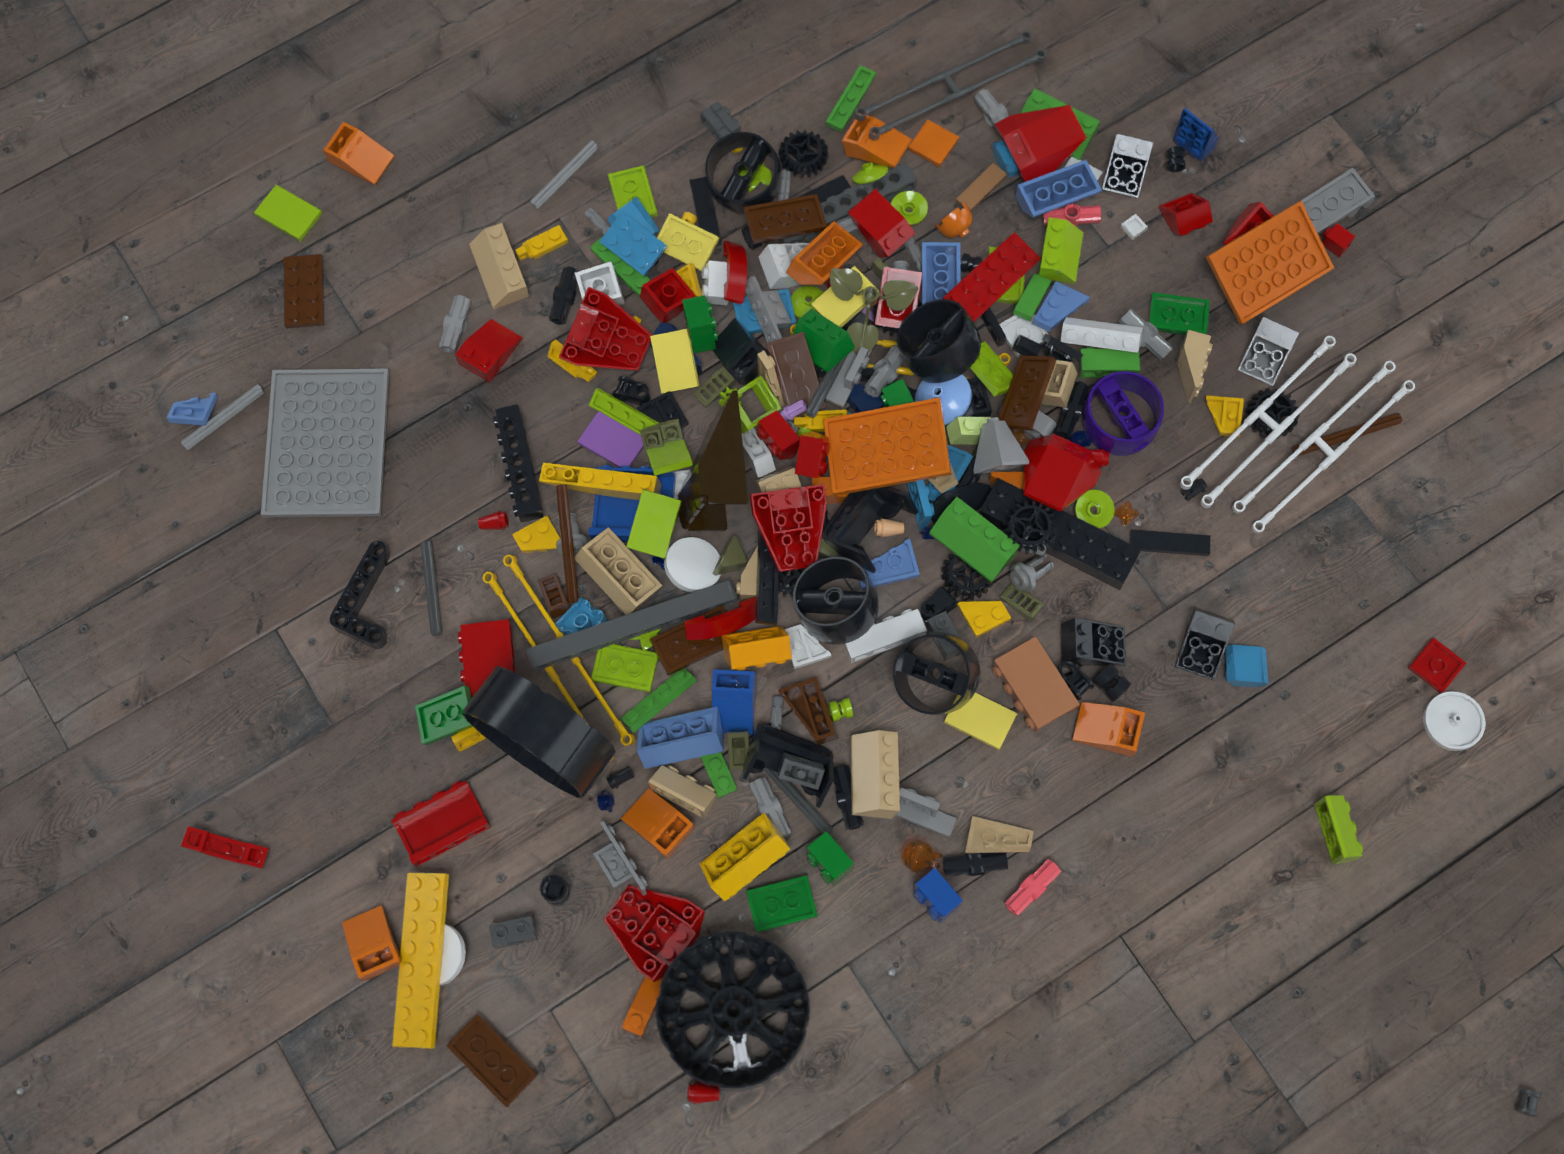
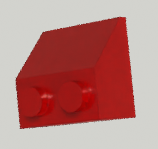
M1193 193L1158 206L1170 230L1180 236L1187 235L1194 229L1205 228L1207 224L1213 222L1209 201Z
M673 268L643 284L640 293L642 301L659 322L662 321L664 323L677 317L684 310L682 300L696 296Z
M776 410L759 420L756 434L760 440H764L768 445L769 451L776 455L779 460L795 458L800 438L781 414Z
M814 431L800 435L795 474L820 478L826 473V455L830 451L829 437Z

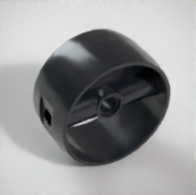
M735 132L724 136L713 145L705 163V177L710 192L715 200L729 211L744 214V207L772 202L779 192L782 170L778 156L773 147L757 134ZM748 147L741 160L734 165L733 173L720 194L713 187V173L717 163L728 152L737 148ZM767 155H769L775 162V172L770 184L759 195L742 200ZM743 170L748 171V173L745 176L739 175V173Z
M940 299L919 306L904 319L897 333V346L904 361L919 379L928 383H942L957 378L974 364L980 353L981 338L970 315L959 303Z
M828 557L813 563L799 576L793 591L795 610L802 624L812 636L827 644H846L860 638L872 627L878 615V595L869 575L858 563L848 558ZM842 578L856 579L867 585L866 592L842 591L838 587H831L828 590L818 589L833 580ZM807 613L851 615L842 621L830 624L816 623L806 617Z
M944 632L925 633L910 640L899 651L894 662L893 681L898 695L910 708L927 715H943L959 710L974 696L980 682V665L973 649L959 637ZM937 637L944 639L960 651L965 660L968 675L949 668L943 663H937L916 655L913 651L919 644L929 638ZM935 668L940 671L939 679H936L933 675ZM907 674L958 694L961 697L947 709L929 707L914 695L909 686Z

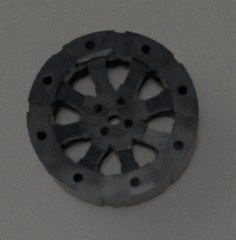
M500 666L494 667L461 712L470 725L511 758L548 783L579 799L585 797L616 753L613 745L597 729L588 725L587 721L548 692L544 693L539 686Z
M722 932L704 937L691 947L688 946L674 959L661 981L660 993L656 1001V1020L664 1047L670 1052V1057L679 1068L700 1084L711 1088H719L727 1092H741L759 1088L770 1083V1080L776 1076L779 1077L797 1058L803 1047L810 1016L809 995L805 981L789 955L776 944L763 937L747 935L746 932ZM723 946L728 948V953L724 955L720 953V949ZM768 958H775V964L769 965L767 963ZM734 960H749V962L756 964L754 973L747 982H744L739 987L734 976ZM718 963L722 976L720 991L714 987L712 989L701 981L698 975L705 967ZM680 973L687 975L685 981L679 980ZM771 975L782 985L781 988L784 995L767 1000L755 999L758 993L757 990L765 979H768ZM688 990L692 993L695 992L705 999L704 1001L709 1007L699 1012L681 1013V1000ZM740 997H746L747 1002L745 1004H741L739 1002ZM800 999L802 1005L795 1007L793 1004L794 1000ZM720 1000H724L726 1002L723 1008L718 1007V1002ZM732 1006L740 1009L739 1015L735 1018L730 1017L727 1013L728 1009ZM767 1013H788V1028L785 1029L782 1037L766 1028L758 1018L765 1016ZM744 1018L750 1019L751 1023L748 1026L742 1024ZM670 1021L675 1023L673 1030L667 1028V1024ZM723 1022L729 1023L727 1030L721 1028ZM700 1025L713 1026L709 1037L696 1052L690 1045H687V1039L683 1031ZM746 1034L753 1037L756 1036L772 1051L761 1063L759 1061L751 1065L745 1044L747 1042ZM729 1037L730 1043L733 1045L735 1057L734 1068L725 1067V1069H722L712 1064L711 1061L720 1043H723ZM785 1048L791 1050V1055L788 1057L783 1055ZM695 1064L701 1066V1070L698 1073L693 1071ZM747 1075L749 1082L742 1083L741 1077Z

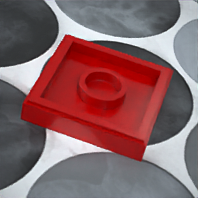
M1433 637L1408 669L1438 693L1442 694L1467 663Z

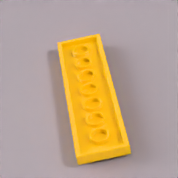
M407 873L400 952L402 963L399 964L392 1047L435 1048L449 874Z

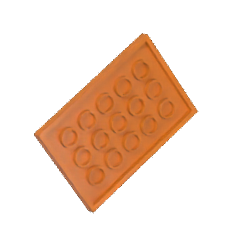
M1302 201L1287 207L1206 256L1239 324H1244L1334 269Z
M940 397L823 419L825 436L829 437L828 443H830L828 461L832 494L834 496L951 475Z

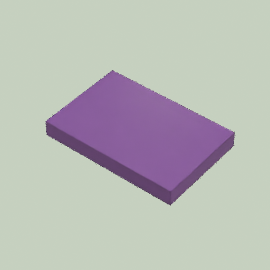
M598 411L577 441L578 445L618 468H621V466H632L644 448L641 435Z

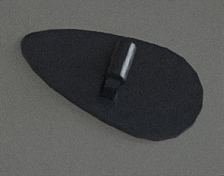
M971 483L941 494L933 503L934 515L931 520L934 525L956 497L977 511L991 491L990 485Z

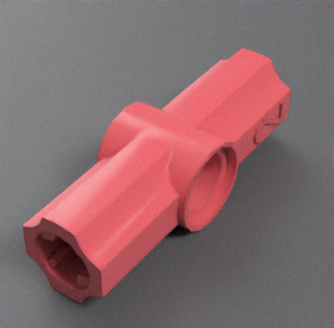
M1071 203L1066 207L1043 214V224L1047 226L1049 217L1068 220L1074 226L1086 223H1100L1101 207L1100 205L1078 206Z
M1047 859L1034 874L1031 873L1022 882L1019 889L1004 903L1007 909L1018 917L1061 872L1059 867L1053 861Z

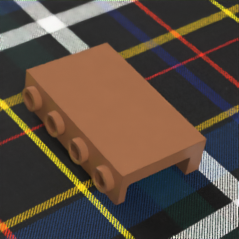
M1036 636L994 660L992 668L994 675L997 678H1001L1004 683L1003 688L1005 692L1013 697L1015 708L1019 713L1022 712L1024 714L1026 725L1030 730L1033 729L1035 733L1063 715L1078 709L1080 704Z

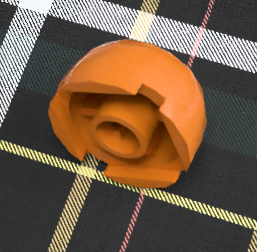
M965 202L962 203L963 208L961 210L957 207L941 220L942 225L939 226L938 223L934 225L943 236L947 238L959 236L962 238L970 232L968 228L972 224L973 216Z

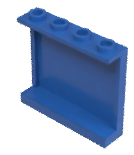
M602 465L601 467H595V469L654 476L652 468L648 466H641L640 468H632L631 466L613 468L610 465ZM674 471L657 475L662 484L660 494L674 498L676 483ZM595 494L593 522L588 532L591 540L609 527L622 542H628L640 500Z

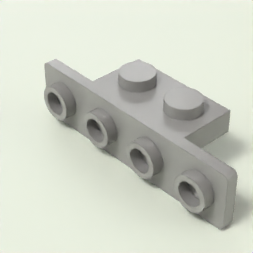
M751 276L746 283L745 293L766 341L769 343L782 339L778 328L788 327L792 322L777 290L761 291L756 277Z
M861 347L857 355L853 350L848 354L826 397V401L844 407L855 384L858 385L860 382L863 368L866 369L869 364V356L872 350L868 352V349Z
M909 788L900 789V811L895 816L943 836L950 837L956 822L955 817L938 811L940 803L929 796L923 797Z
M601 821V829L610 844L593 853L600 868L614 890L633 880L643 896L646 895L645 887L648 885L642 875L638 877L635 872L637 869L635 863L631 858H626L624 854L626 849L622 842H616L614 838L616 833L610 824L607 826L604 821Z

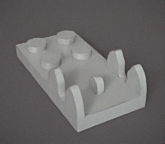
M1351 168L1301 201L1319 235L1345 217H1354L1361 207L1368 208L1374 201L1375 195L1355 169Z

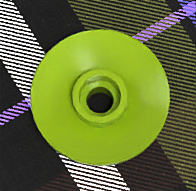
M872 162L865 163L862 169L853 175L852 180L856 184L876 181L888 173V166L873 164Z
M914 191L901 192L891 202V205L907 220L909 225L920 223L928 212L926 199Z
M803 286L795 290L791 296L794 315L800 319L810 309L815 310L811 304L824 292L815 286Z
M1089 490L1078 498L1075 505L1076 517L1099 529L1111 522L1115 512L1114 503L1110 496L1100 490ZM1091 507L1096 508L1095 514L1090 512Z

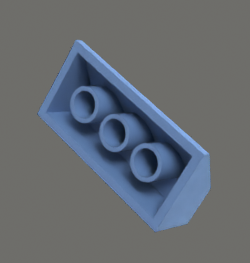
M1083 160L1019 184L1015 197L1022 211L1034 218L1101 193L1102 189L1087 160Z
M922 242V305L930 301L942 299L961 282L960 243Z
M717 706L647 722L639 728L637 753L645 769L724 751V734Z

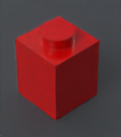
M1337 223L1333 228L1329 227L1325 231L1322 244L1340 258L1353 242L1355 235Z

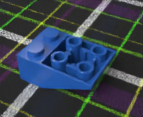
M1184 108L1173 140L1178 146L1187 150L1193 158H1197L1201 162L1215 148L1219 137L1212 128Z
M713 669L712 707L717 706L719 709L723 733L748 732V735H753L757 673L754 671Z

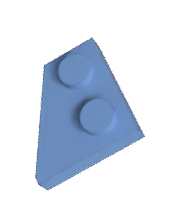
M210 393V397L201 400L195 397L187 401L173 403L167 416L169 423L206 426L217 402V394Z

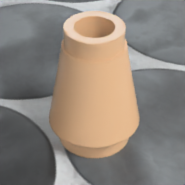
M883 518L875 520V536L882 538L903 534L904 523Z

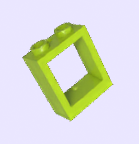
M762 376L757 377L737 390L739 396L749 388H752L766 410V413L751 422L739 403L742 434L755 427L759 420L776 410L782 409L778 399L774 397L768 383ZM728 397L719 402L721 407L723 406Z

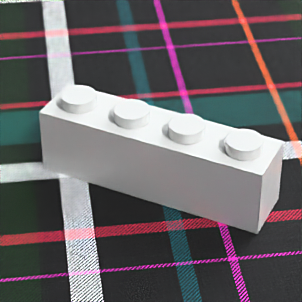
M1066 317L1063 322L1061 342L1138 353L1141 346L1143 327Z
M912 609L903 611L900 616H889L884 618L881 623H874L863 636L843 644L852 664L906 644L913 638L927 633V629L919 610L912 611Z

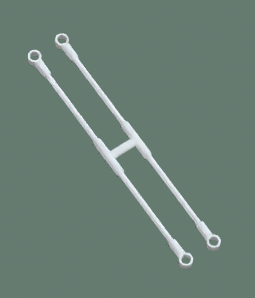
M1332 336L1325 337L1322 345L1316 349L1313 355L1270 398H1267L1244 420V423L1203 464L1181 479L1180 487L1185 490L1190 489L1193 481L1202 473V470L1247 426H1250L1259 417L1273 431L1220 486H1217L1209 495L1203 496L1200 502L1202 507L1210 508L1214 500L1223 492V489L1268 444H1271L1294 422V418L1337 376H1340L1348 367H1352L1355 364L1356 356L1351 353L1347 354L1343 362L1334 370V373L1291 416H1287L1282 423L1278 424L1265 413L1266 409L1316 358H1319L1325 351L1333 348L1336 343L1335 338ZM1183 481H1188L1189 485H1185ZM1204 499H1208L1210 504L1205 503Z
M1385 362L1381 370L1372 377V380L1326 423L1321 424L1320 427L1299 445V448L1252 492L1250 491L1241 500L1236 501L1232 505L1234 513L1239 514L1243 512L1246 505L1255 498V495L1311 444L1315 443L1328 456L1278 506L1252 524L1251 529L1254 533H1261L1279 510L1322 470L1327 469L1372 423L1395 402H1398L1403 396L1415 389L1414 382L1410 380L1405 381L1401 385V389L1392 396V399L1346 442L1338 446L1337 449L1333 450L1320 437L1368 389L1395 370L1394 362ZM1386 365H1389L1391 367V370H1388L1386 368ZM1406 384L1410 386V390L1406 388ZM1236 504L1241 506V510L1236 508ZM1259 524L1261 526V530H1257L1255 525Z

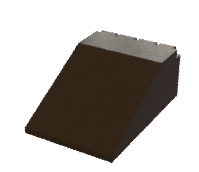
M736 390L731 392L712 421L678 494V500H682L679 510L681 527L685 530L726 531L725 504L745 505L748 503L738 391Z

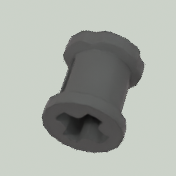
M1521 1089L1522 1099L1517 1112L1537 1117V1103L1542 1095L1534 1091Z

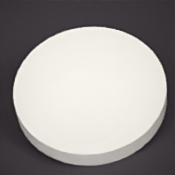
M686 537L676 541L669 548L664 560L665 571L670 581L681 590L692 593L713 586L721 576L712 574L719 560V553L710 543L700 538Z
M1451 691L1439 694L1428 703L1423 714V724L1427 735L1436 745L1450 751H1462L1475 745L1483 736L1485 716L1481 707L1473 698L1464 693Z
M445 924L440 986L451 982L460 973L466 955L462 936L455 928Z

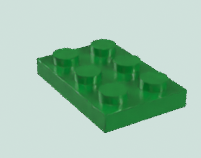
M1153 292L1151 295L1149 322L1159 332L1186 335L1188 330L1207 335L1210 300Z
M462 686L415 705L423 745H429L473 727L461 714L471 700L468 686Z
M807 875L746 891L756 933L818 917Z

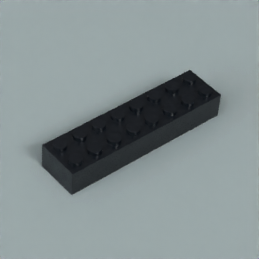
M997 478L979 514L1003 531L1007 528L1003 526V522L1008 521L1005 515L1011 514L1010 508L1016 509L1017 503L1023 507L1025 500L1028 502V505H1031L1032 499L1025 496L1023 490ZM1035 501V506H1039L1040 502ZM1043 504L1042 509L1044 510L1046 507L1049 506ZM1050 508L1047 514H1055L1051 520H1057V525L1053 527L1057 528L1058 531L1053 534L1056 537L1055 540H1049L1051 546L1047 547L1045 553L1121 590L1141 549L1063 510L1060 512ZM1032 513L1023 514L1018 518H1030ZM1038 517L1037 523L1043 527V530L1047 531L1044 520ZM1034 520L1029 526H1027L1026 535L1028 534L1029 530L1033 528ZM1014 524L1016 534L1022 538L1023 531L1018 528V525ZM1031 536L1028 540L1037 541L1042 536Z

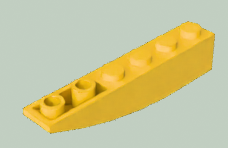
M543 463L539 482L553 486L565 484L571 490L632 500H640L643 489L660 494L662 486L657 476Z

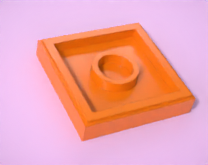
M927 120L909 145L908 150L940 168L959 141V136Z

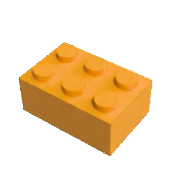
M781 625L722 635L724 658L731 669L736 671L745 670L748 666L764 667L767 665L766 663L772 662L782 664L786 660L792 659L790 638Z

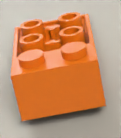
M867 115L863 121L856 119L853 121L842 139L846 156L895 168L912 140L894 128L880 135L878 140H871L869 138L870 129L872 127L879 128L885 125V123Z
M342 122L323 149L329 163L373 185L377 183L395 157L365 133L345 122Z
M1081 702L1072 741L1133 757L1137 751L1145 712L1126 707Z
M649 788L621 818L624 823L666 860L695 829L691 821Z
M382 905L342 922L351 959L360 980H369L398 967L402 963L398 946Z

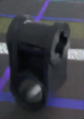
M625 376L618 378V386L612 393L615 398L639 406L651 401L650 391L645 383ZM639 393H646L644 396H637Z
M944 586L940 587L921 605L920 615L923 622L927 624L928 619L944 611L948 612L957 603V600Z
M1064 661L1058 667V672L1077 700H1080L1088 689L1094 688L1093 682L1073 662ZM1062 668H1068L1071 672V675H1064L1062 673Z

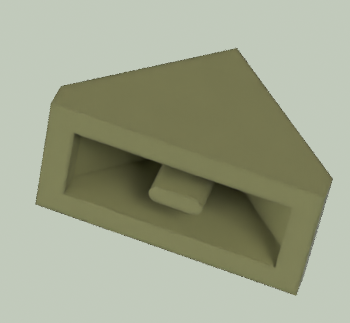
M733 535L725 544L712 573L715 576L740 571L747 563L736 536Z
M728 732L729 769H743L749 749L748 732Z

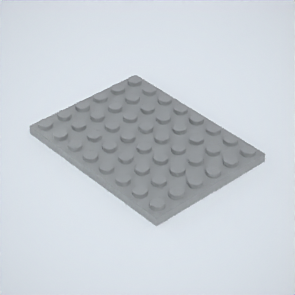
M388 369L272 370L261 516L263 518L381 516L389 386Z

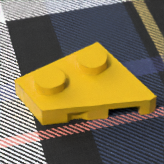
M1206 395L1205 402L1220 436H1231L1241 426L1244 398Z
M548 516L512 534L522 553L533 551L545 552L557 549L556 542L560 539Z
M1002 601L957 603V607L975 638L1011 620V616Z

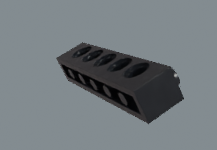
M516 404L495 409L496 417H493L495 428L500 430V434H497L499 446L503 445L504 452H501L503 464L507 463L508 467L505 470L507 481H511L512 487H509L511 499H515L516 505L512 506L514 515L519 517L521 523L543 518V510L519 406ZM509 426H513V427H514V428H513L512 430H510V431H506V430H505V429H506L507 427H509ZM512 444H518L516 448H509ZM516 461L522 462L519 466H513ZM526 479L523 484H517L518 480ZM523 497H530L527 502H521Z

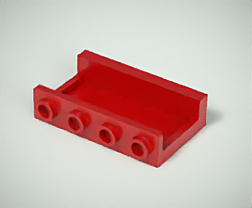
M509 619L460 625L461 632H458V642L462 644V651H459L460 663H463L464 669L460 671L462 683L465 682V686L469 687L472 698L495 666L503 667L505 670L508 669L515 673L512 625Z
M458 781L452 784L451 789L435 793L432 799L416 803L413 809L407 812L401 811L391 820L409 854L411 863L416 868L491 828L467 781Z

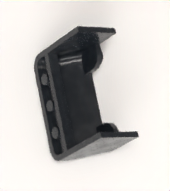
M890 486L849 493L823 528L822 538L842 557L851 559L863 569L875 573L876 569L862 546H859L874 525L875 520H878L879 517L885 519L893 518L900 509L917 515L918 511L908 493Z
M758 724L744 761L742 778L746 780L750 772L753 774L761 773L764 768L777 772L783 752L821 763L825 771L819 789L816 790L801 785L806 794L816 796V807L820 808L833 783V753L826 747L766 724Z

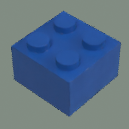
M936 868L918 881L913 889L915 892L914 898L919 904L922 905L924 903L929 909L927 911L929 916L934 921L938 920L940 923L957 910L963 902Z

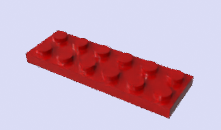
M1014 232L942 299L959 303L968 312L973 322H975L1032 269L1041 258Z

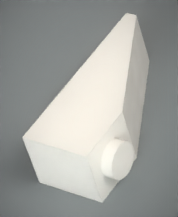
M753 427L743 433V452L757 477L759 478L775 471L771 452L763 440L758 438L755 428Z

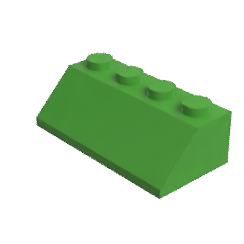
M1034 89L1021 113L1060 107L1067 104ZM1071 107L1087 137L1070 155L1080 161L1097 134L1100 121Z
M958 497L944 510L929 532L932 537L991 583L1016 556L1019 544H1012L1013 540L1011 538H1007L1006 534Z

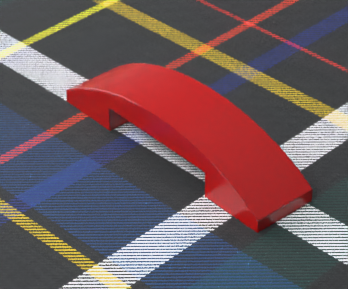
M724 240V257H727V281L724 284V300L742 305L747 283L746 252L743 245Z
M756 597L739 602V608L708 619L699 616L684 621L686 639L703 640L715 638L745 627L756 618Z
M189 826L181 844V847L260 869H263L269 848L244 843Z

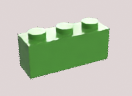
M1086 347L1080 350L1083 356L1078 361L1079 378H1103L1111 373L1122 371L1137 374L1140 372L1139 351L1136 353L1107 348L1095 349L1093 347Z

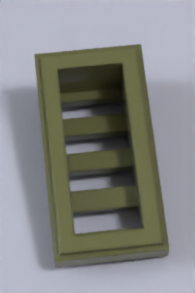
M721 367L693 395L707 408L720 398V392H726V387L731 389L735 386V379L724 367ZM717 382L721 387L718 388L714 383ZM709 387L715 391L714 394L708 389ZM703 392L710 397L708 400L702 395Z
M1013 583L999 597L1030 623L1044 608V604L1025 590L1017 589ZM1014 590L1016 592L1011 599L1008 598L1009 594ZM1019 595L1022 596L1018 603L1014 602ZM1025 600L1028 601L1026 606L1023 608L1021 606ZM1033 605L1034 608L1029 612L1028 608Z

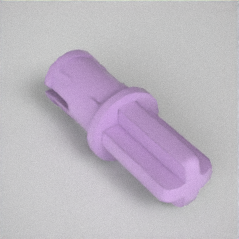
M800 400L789 407L785 406L779 413L785 421L793 420L795 416L806 411L807 404Z

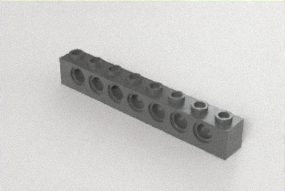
M907 162L897 164L895 168L892 167L886 175L876 181L847 188L841 194L831 196L821 203L827 227L833 221L837 222L849 216L847 212L862 200L858 197H865L876 188L881 189L878 192L888 202L892 201L901 192L916 189L917 178ZM822 231L781 238L778 241L780 244L806 243L816 238Z

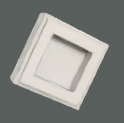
M1134 214L1120 226L1132 240L1148 228L1137 214Z

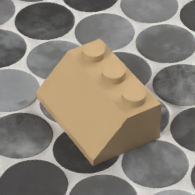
M662 765L648 782L650 789L665 799L706 819L717 800V794L714 793L715 790L708 785L700 786L696 783L697 780L689 775L684 777L678 774L679 771L668 765V767Z

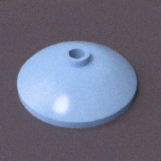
M963 375L942 383H928L922 380L916 391L915 402L940 397L944 425H948L955 418L962 417L969 408L972 398L971 386Z

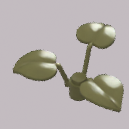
M832 268L830 272V285L837 298L849 301L854 294L857 296L863 295V303L867 305L864 325L857 322L847 329L855 349L853 351L856 355L861 347L868 349V352L871 351L878 341V329L873 325H867L870 306H874L878 298L886 300V304L890 309L903 311L911 305L918 291V287L910 282L891 280L883 286L882 292L884 296H882L872 286L859 291L862 288L863 281L861 275L855 270Z

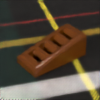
M557 573L539 579L538 583L552 618L564 615L570 609ZM556 582L555 585L545 588V586Z

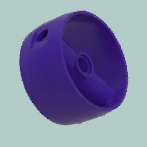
M1122 371L1106 375L1093 386L1085 401L1082 412L1085 434L1095 447L1110 451V455L1128 456L1136 454L1146 448L1156 437L1164 417V402L1158 388L1149 379L1140 374ZM1123 390L1133 392L1147 402L1154 415L1155 426L1153 430L1150 431ZM1099 395L1111 413L1113 423L1121 428L1127 439L1109 435L1095 422L1090 404L1096 396ZM1119 412H1125L1127 416H1122Z

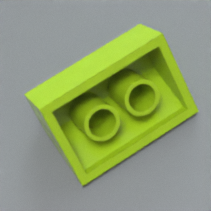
M1049 217L1045 230L1038 275L1053 281L1075 284L1084 232L1068 220Z
M1344 795L1325 796L1315 803V810L1332 865L1354 861L1362 857L1363 848L1360 841H1357L1355 834L1357 831L1354 821H1351L1349 815L1350 805L1348 801H1345Z

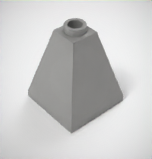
M995 417L987 419V423L982 424L973 469L974 474L1004 472L1030 464L1029 459L1005 421H999V418Z

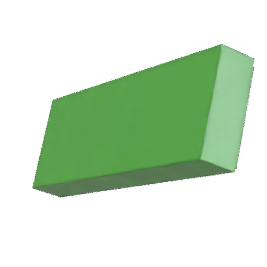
M1034 273L1013 314L1031 321L1052 280Z

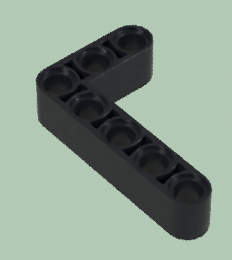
M374 541L369 545L329 618L331 625L336 631L374 649H381L386 645V635L379 627L357 616L390 558V552L382 541ZM378 550H383L382 554L375 555ZM373 566L374 569L367 573L366 569ZM359 584H364L362 589L356 590ZM355 601L353 606L346 607L348 602ZM345 618L341 625H337L339 619ZM356 627H363L359 633H354ZM380 634V638L377 641H372L374 635Z

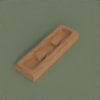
M992 163L956 198V203L963 208L962 203L965 202L970 211H972L1007 177V173Z

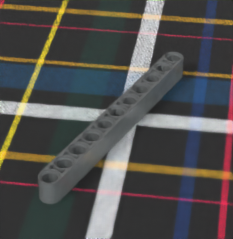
M732 580L724 581L527 649L525 654L531 670L538 671L704 614L721 605L724 607L733 604L739 598Z

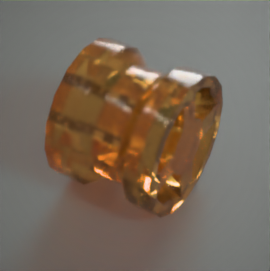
M1129 501L1124 503L1114 513L1116 517L1121 518L1124 526L1130 524L1140 514L1132 508V504Z

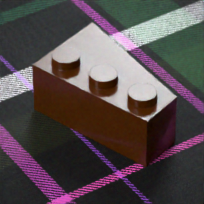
M817 677L778 690L819 745L839 739L821 683Z

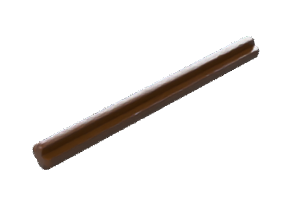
M1394 413L1377 419L1360 436L1400 424L1403 421L1401 414ZM1365 423L1322 436L1321 438L1329 446L1345 442ZM1313 443L1298 456L1320 450V448ZM1300 444L1293 446V453L1299 448Z
M560 484L556 486L567 602L576 603L579 597L567 485Z

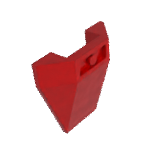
M1070 105L1014 114L994 124L1002 141H1005L1020 171L1023 182L1056 171L1087 139Z
M588 286L558 358L576 366L638 371L652 334L607 294Z
M1056 434L1032 439L1024 450L1030 463L1023 466L1024 495L1060 512L1095 487L1102 473L1089 449Z
M824 484L750 494L752 515L778 571L807 568L817 562L827 505Z
M628 885L603 920L635 968L651 981L656 982L664 977L674 959L696 941L700 933L705 911L687 899L646 890L647 894L643 896L638 887Z

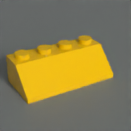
M764 812L699 865L710 887L724 901H727L791 849L785 838Z

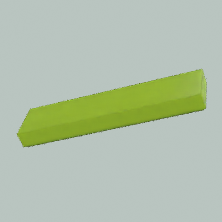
M600 388L595 389L588 405L641 435V430L659 424L657 421Z

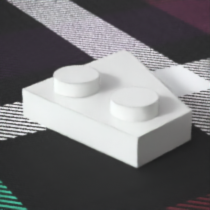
M801 624L784 629L790 638L791 661L794 669L831 658V653L820 645L819 641L814 636H811Z

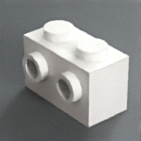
M708 261L706 266L702 268V278L704 279L702 296L705 295L707 303L727 305L729 301L724 300L727 262Z

